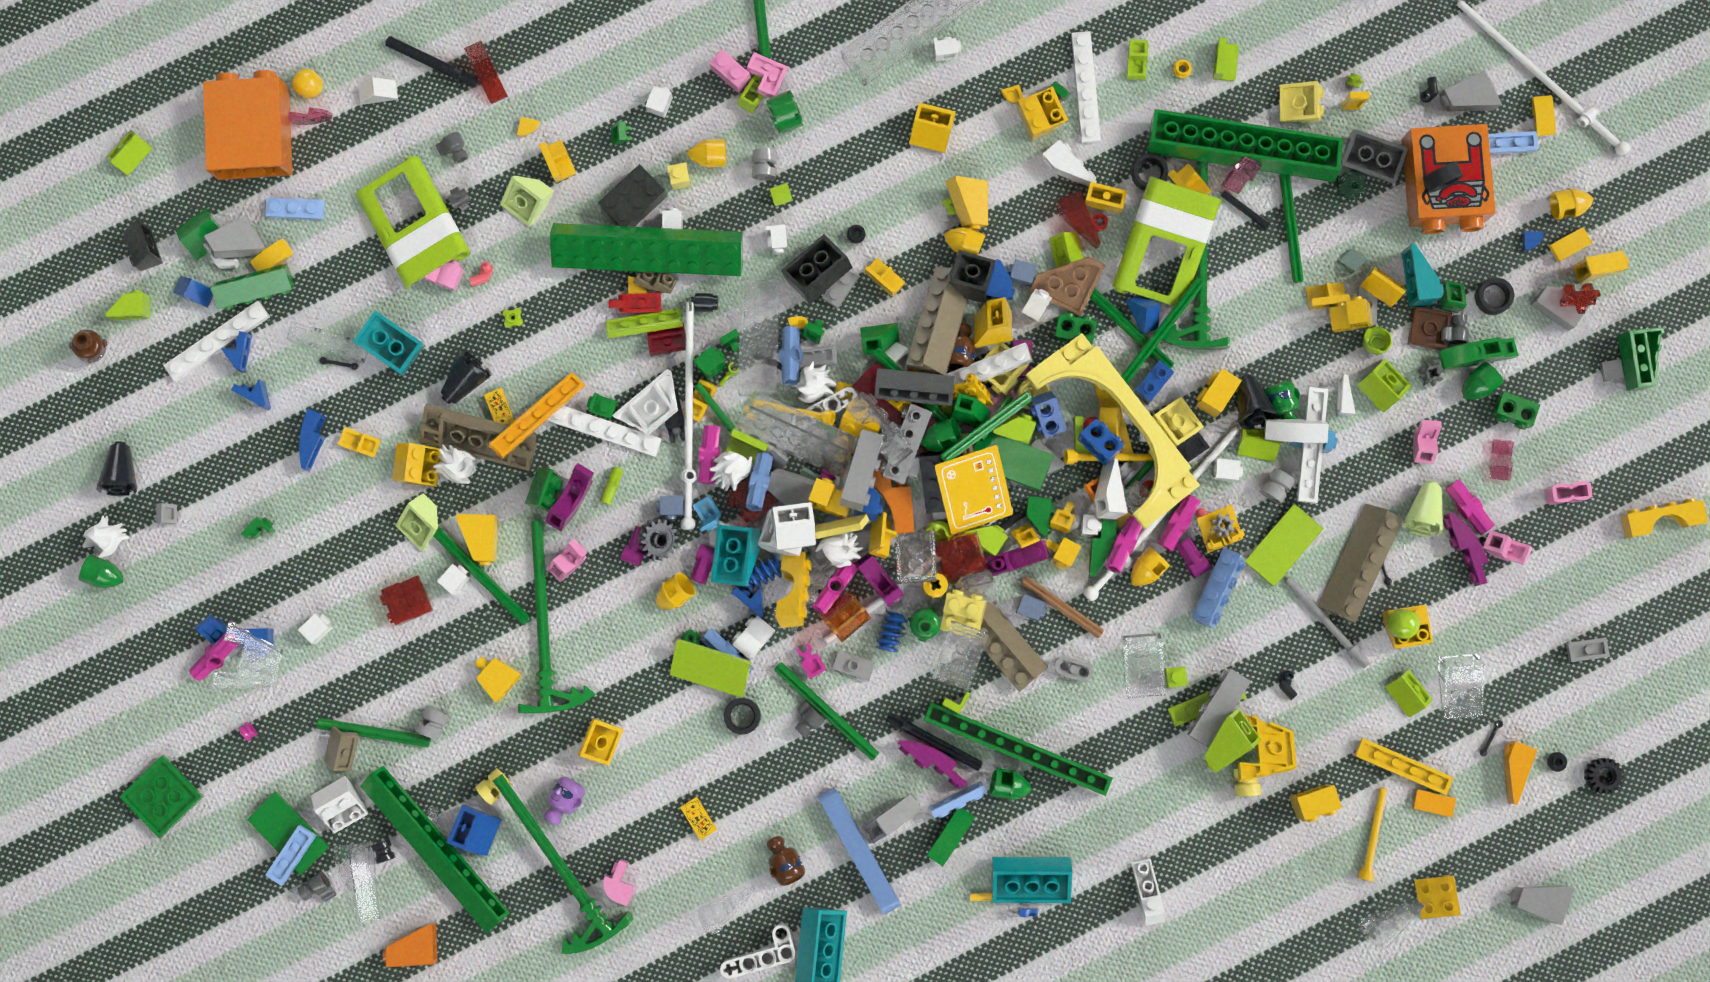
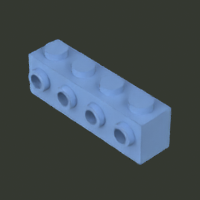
M1223 547L1192 615V618L1197 623L1211 629H1215V626L1219 623L1221 613L1228 604L1231 591L1235 588L1237 578L1245 566L1246 560L1241 554Z

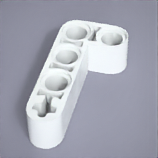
M780 923L774 927L772 937L775 946L726 959L720 968L722 976L728 979L792 961L796 949L789 926ZM784 928L787 936L779 938L776 935V930ZM788 947L791 949L792 955L784 957L781 954V950ZM764 953L772 954L773 961L766 963L763 961L762 955ZM751 958L754 961V966L752 968L745 967L743 964L744 959ZM738 960L740 961L739 966L742 971H739V967L734 968L732 973L729 970H725L727 964L733 967L738 964Z

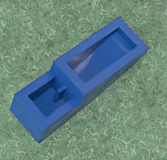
M307 409L303 419L299 441L301 468L309 472L326 438L319 434L326 416Z

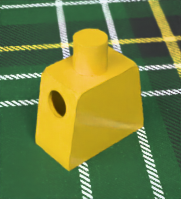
M481 656L474 664L481 671L476 679L496 703H499L523 676L521 672L498 658H493L489 663Z

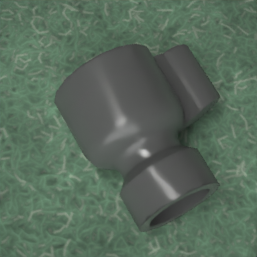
M459 132L448 134L440 143L435 145L440 156L452 153V158L456 164L469 158L467 152L463 150L464 142Z
M1462 314L1453 315V327L1441 329V341H1449V343L1455 345L1469 343V330L1465 327L1468 316Z
M805 700L798 708L803 722L798 723L795 729L803 737L807 738L810 730L817 729L826 719Z
M319 872L311 877L308 884L298 887V893L304 901L312 898L313 894L318 895L324 902L336 896V892L332 889L328 877L323 872Z

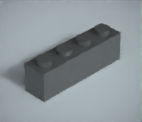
M877 369L875 399L952 406L955 376Z

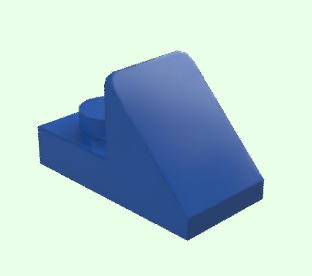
M239 331L234 343L236 350L221 349L233 366L240 372L245 373L252 335Z
M260 379L253 390L243 383L241 387L236 384L233 385L231 391L267 410L271 409L265 383Z
M735 587L731 593L762 618L764 616L762 588L750 599L749 596L751 594L743 587L740 590Z
M211 614L195 626L196 630L211 644H215L225 633L229 632L225 623L220 618L216 620Z

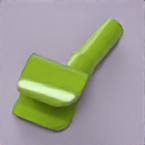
M734 362L729 364L728 372L719 382L721 387L731 376L739 373L740 367L736 371L731 370Z

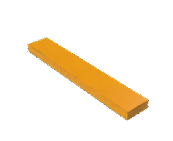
M571 372L491 441L489 447L501 459L505 458L585 387V384Z

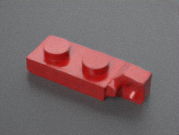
M661 292L623 293L618 295V299L608 300L609 308H619V312L623 313L662 312Z

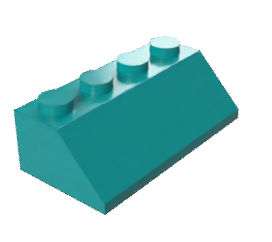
M992 857V903H1071L1073 873L1071 857Z
M803 907L795 982H840L847 911Z

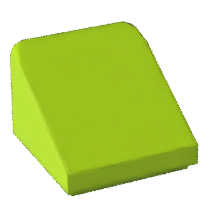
M788 183L770 188V194L775 206L792 201Z

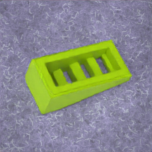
M754 75L737 103L739 107L752 114L764 97L757 93L756 89L752 88L754 86L758 89L760 84L756 80L762 81V77Z

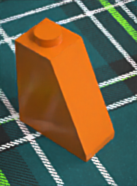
M436 922L430 923L387 946L386 950L383 951V961L386 962V967L431 965L437 963Z

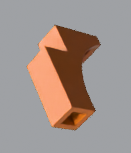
M881 462L879 470L874 471L873 477H876L874 488L882 495L890 508L894 530L897 532V535L914 534L911 486L895 484V487L892 488L891 480L882 477L883 472L880 469L883 462Z

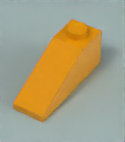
M1509 741L1503 750V754H1505L1503 764L1508 803L1514 805L1519 803L1538 751L1517 741Z

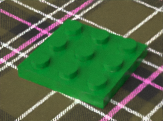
M162 755L120 796L158 838H162L204 797L165 755Z

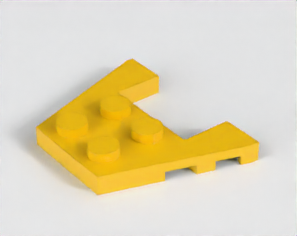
M1244 714L1262 740L1256 745L1257 764L1244 762L1238 764L1239 782L1295 770L1297 763L1294 731L1272 722L1266 723L1261 721L1257 716Z

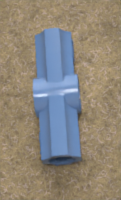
M786 326L782 329V349L779 350L778 357L782 364V383L784 385L792 386L799 383V363L803 361V353L800 348V329L798 327Z
M762 452L756 455L754 468L748 483L749 491L745 507L751 511H761L763 507L765 493L770 483L771 476L769 474L773 461V456L769 453Z
M713 628L700 639L710 649L744 659L740 652L731 643L726 642Z

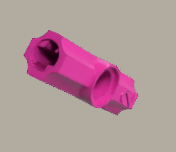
M704 425L703 441L699 450L700 467L698 483L715 484V480L711 481L716 471H710V468L718 464L714 462V459L720 456L719 440L721 427Z
M1460 479L1445 488L1457 504L1458 512L1463 518L1470 521L1480 535H1483L1495 526L1483 510L1481 501L1468 491Z
M1189 494L1183 498L1177 510L1169 518L1166 524L1167 527L1157 544L1172 552L1181 535L1189 527L1192 521L1191 518L1201 501Z
M1129 516L1122 532L1119 533L1112 547L1113 551L1105 567L1113 573H1121L1128 556L1130 557L1137 543L1136 540L1142 526L1135 517Z
M852 563L850 566L838 568L811 606L815 611L824 616L858 571L855 564ZM836 584L839 586L840 590L834 591L831 589L830 585Z
M228 632L215 644L208 645L205 648V654L189 669L193 678L198 681L204 680L213 670L221 668L224 665V659L239 645V639L235 634Z

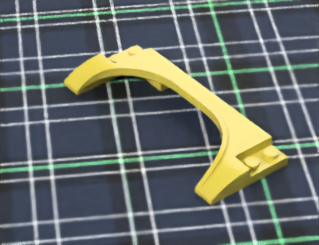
M1083 333L1025 375L1036 390L1052 381L1063 378H1078L1092 382L1101 391L1103 389L1107 391L1118 402L1142 433L1150 447L1149 454L1153 457L1155 466L1152 490L1146 501L1133 513V516L1143 529L1150 526L1200 486L1189 472V469L1192 467L1099 347L1093 348Z

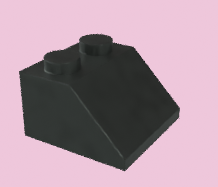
M139 220L134 221L123 232L125 236L123 242L130 251L131 256H129L132 266L143 271L162 264L163 261L151 228Z
M959 250L949 284L964 298L984 303L996 260Z

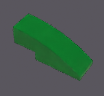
M1102 519L1100 537L1091 539L1088 578H1093L1107 559L1114 542L1118 521Z
M963 808L957 809L926 855L943 867L972 824L975 816Z

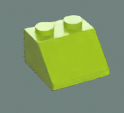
M1386 358L1357 384L1361 392L1367 395L1373 401L1375 407L1383 413L1394 405L1412 386Z

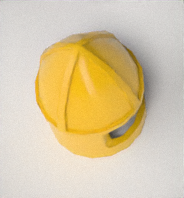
M707 138L694 145L687 152V156L693 162L708 169L726 167L725 139Z
M1567 188L1566 190L1552 192L1549 200L1552 216L1555 220H1561L1567 216L1571 218L1578 217L1591 207L1594 199L1587 192L1579 189Z
M970 227L951 229L944 233L947 244L957 254L959 250L978 255L986 236L972 230Z
M1149 546L1139 558H1136L1131 572V584L1133 586H1143L1160 579L1159 577L1170 565Z
M680 572L676 573L670 579L664 581L659 588L655 600L657 607L663 610L682 607L684 603L695 596V587L686 575Z

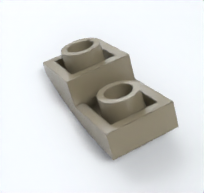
M639 272L633 283L652 291L671 294L678 279L667 273H660L658 275L654 272Z

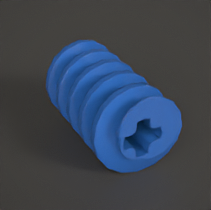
M773 554V561L766 557V564L760 560L759 567L754 565L747 585L751 591H754V584L758 588L761 587L760 581L765 585L768 584V577L772 581H775V574L779 578L782 577L781 565L775 554Z
M886 610V613L890 616L883 618L887 622V624H881L885 631H879V635L883 638L877 639L876 642L880 646L874 647L888 652H898L894 645L901 644L897 640V638L903 637L899 630H905L901 623H907L908 620L902 614Z

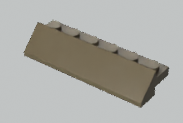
M952 265V268L935 267L907 358V368L924 370L930 374L946 375L968 302V299L964 298L949 284L954 265Z
M426 403L423 423L420 427L419 442L441 448L442 445H445L448 450L449 445L457 450L469 452L474 457L529 471L537 447V433L533 432L505 458L501 459L489 447V443L508 428L509 425Z
M1370 504L1364 505L1319 601L1318 607L1320 609L1356 623L1404 520L1403 518L1388 512L1387 509Z
M972 579L959 590L964 591L963 595L971 596V594L983 596L982 599L987 600L979 638L973 639L1020 692L1045 671L1048 666Z

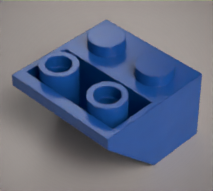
M463 805L447 843L466 851L487 856L502 819L468 805Z

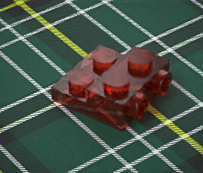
M749 475L742 483L740 482L737 485L735 491L731 490L727 494L729 498L727 502L733 509L738 508L742 512L740 516L746 523L750 521L754 524L779 500L767 490L761 511L755 512L746 508Z
M977 531L943 538L937 542L935 552L938 557H941L943 563L940 567L941 573L946 575L947 580L987 569Z
M419 575L381 590L382 595L379 596L383 606L387 605L389 610L387 613L388 620L391 624L394 623L395 626H400L434 611Z

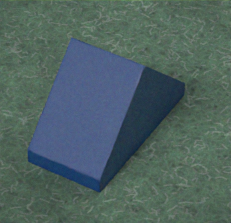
M180 276L173 291L174 294L207 308L213 298L211 288L184 276Z
M1141 295L1126 300L1142 334L1158 328L1160 303Z

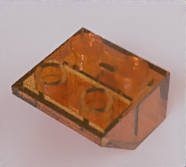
M848 590L834 602L825 616L819 614V617L841 642H844L871 619L866 609Z

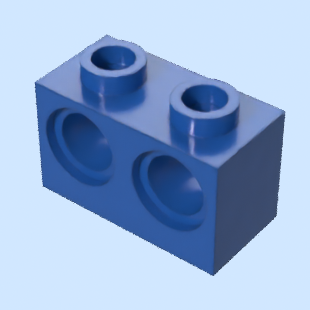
M1159 360L1134 391V394L1148 405L1174 374V371Z
M1050 390L1032 397L1029 409L1032 416L1036 417L1035 428L1038 434L1042 433L1044 438H1048L1066 431L1059 404L1053 392ZM1047 404L1044 409H1040L1043 405ZM1052 421L1050 425L1046 426L1047 422Z
M1097 418L1080 433L1077 439L1104 466L1115 458L1124 446L1120 437L1113 435L1104 422H1100ZM1091 432L1098 433L1099 437L1092 436ZM1105 445L1111 446L1113 450H1107L1105 448Z

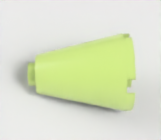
M1428 481L1422 484L1404 520V528H1411L1410 532L1413 534L1432 537L1433 533H1438L1437 536H1440L1443 532L1442 488L1437 482Z

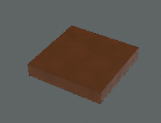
M1414 306L1407 344L1437 350L1447 349L1448 341H1441V329L1451 326L1452 313Z

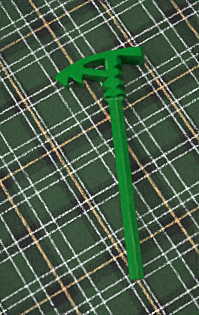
M1197 163V174L1208 186V163ZM1208 240L1196 271V278H1200L1204 282L1203 287L1196 294V306L1192 309V313L1196 315L1192 318V322L1196 325L1177 331V325L1174 324L1162 339V341L1173 346L1195 350H1223L1230 348V337L1211 341V336L1207 334L1211 330V327L1207 325L1211 321V318L1207 316L1211 313V309L1207 306ZM1195 334V341H1184L1179 339L1188 335Z
M542 520L531 521L539 671L536 673V676L540 677L536 685L540 686L537 694L541 695V699L537 701V707L518 704V713L522 714L552 713L568 710L585 703L596 695L587 686H584L583 693L573 686L571 687V694L552 689V685L556 684V681L551 678V676L555 675V671L551 669ZM553 696L568 699L570 702L564 705L553 706Z
M503 774L494 779L493 782L579 902V911L582 913L586 912L584 918L586 920L591 919L592 921L583 935H579L577 931L574 932L572 943L567 938L564 939L561 954H573L593 949L626 928L634 919L630 912L627 911L615 926L611 920L606 921L607 914L600 913L602 907L600 905L595 906L597 900L588 896ZM596 927L601 936L588 942V937Z

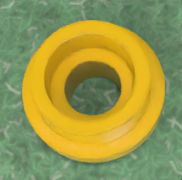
M1187 60L1175 62L1173 73L1176 77L1183 79L1191 74L1192 66ZM1179 68H1185V72H1180Z

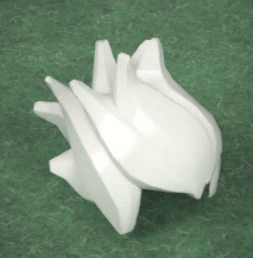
M812 361L809 366L801 370L799 383L793 385L802 392L798 399L811 403L824 396L829 397L833 395L834 392L830 387H836V383L829 379L827 374L830 370H825L826 365L814 368V362Z
M442 445V449H439L441 456H438L442 462L433 466V468H436L434 473H441L448 480L455 483L469 484L470 480L468 477L476 471L475 457L469 452L457 450L449 445V450L445 445Z
M727 451L714 459V462L718 464L710 468V471H716L711 481L718 478L716 484L722 481V489L725 488L727 491L729 486L732 485V489L735 491L737 484L750 475L752 457L750 456L747 461L742 455Z
M102 516L98 524L85 531L84 537L86 540L82 546L84 548L94 546L97 557H106L111 555L116 550L118 544L122 540L128 539L129 536L123 533L126 532V529L121 528L123 526L122 523L109 526L108 516L105 518Z
M853 532L848 535L844 533L823 538L816 552L822 549L825 556L830 560L829 564L841 568L850 566L852 563L849 560L860 559L861 557L856 552L863 549V547H855L859 544L858 542L854 543L858 536L855 534L852 537Z

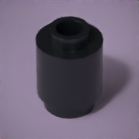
M695 293V297H691L695 312H713V310H718V295L713 293Z

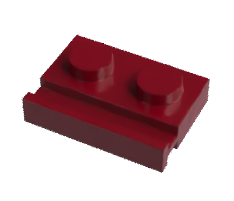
M682 322V327L647 332L650 356L686 350L684 322Z

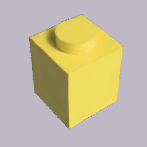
M686 162L667 166L673 190L691 187Z

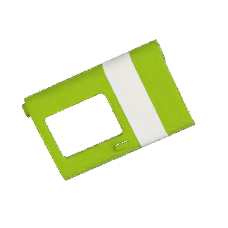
M407 157L403 163L357 191L356 197L406 290L410 289L412 284L449 261H460L471 254L419 157ZM405 173L426 214L421 219L396 233L375 196V190L398 175Z
M1150 176L1112 284L1115 287V291L1123 294L1128 291L1175 306L1193 283L1222 199ZM1153 235L1186 246L1169 295L1135 285L1147 246Z

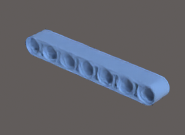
M833 787L817 796L883 915L901 906L836 788Z

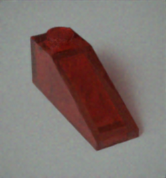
M482 41L464 48L490 103L493 104L508 97Z
M1081 191L1060 198L1056 206L1059 216H1063L1064 221L1095 249L1099 248L1101 242Z

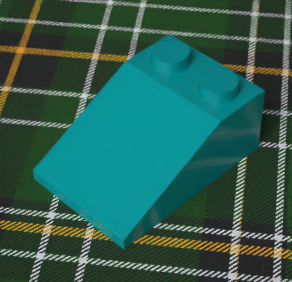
M1411 243L1401 252L1409 308L1414 306H1430L1442 298L1444 293L1443 285L1440 284L1439 277L1417 245Z
M376 310L353 340L355 344L402 376L405 375L425 347L421 341Z
M718 524L711 582L739 586L748 585L760 550V546L757 544L762 530Z

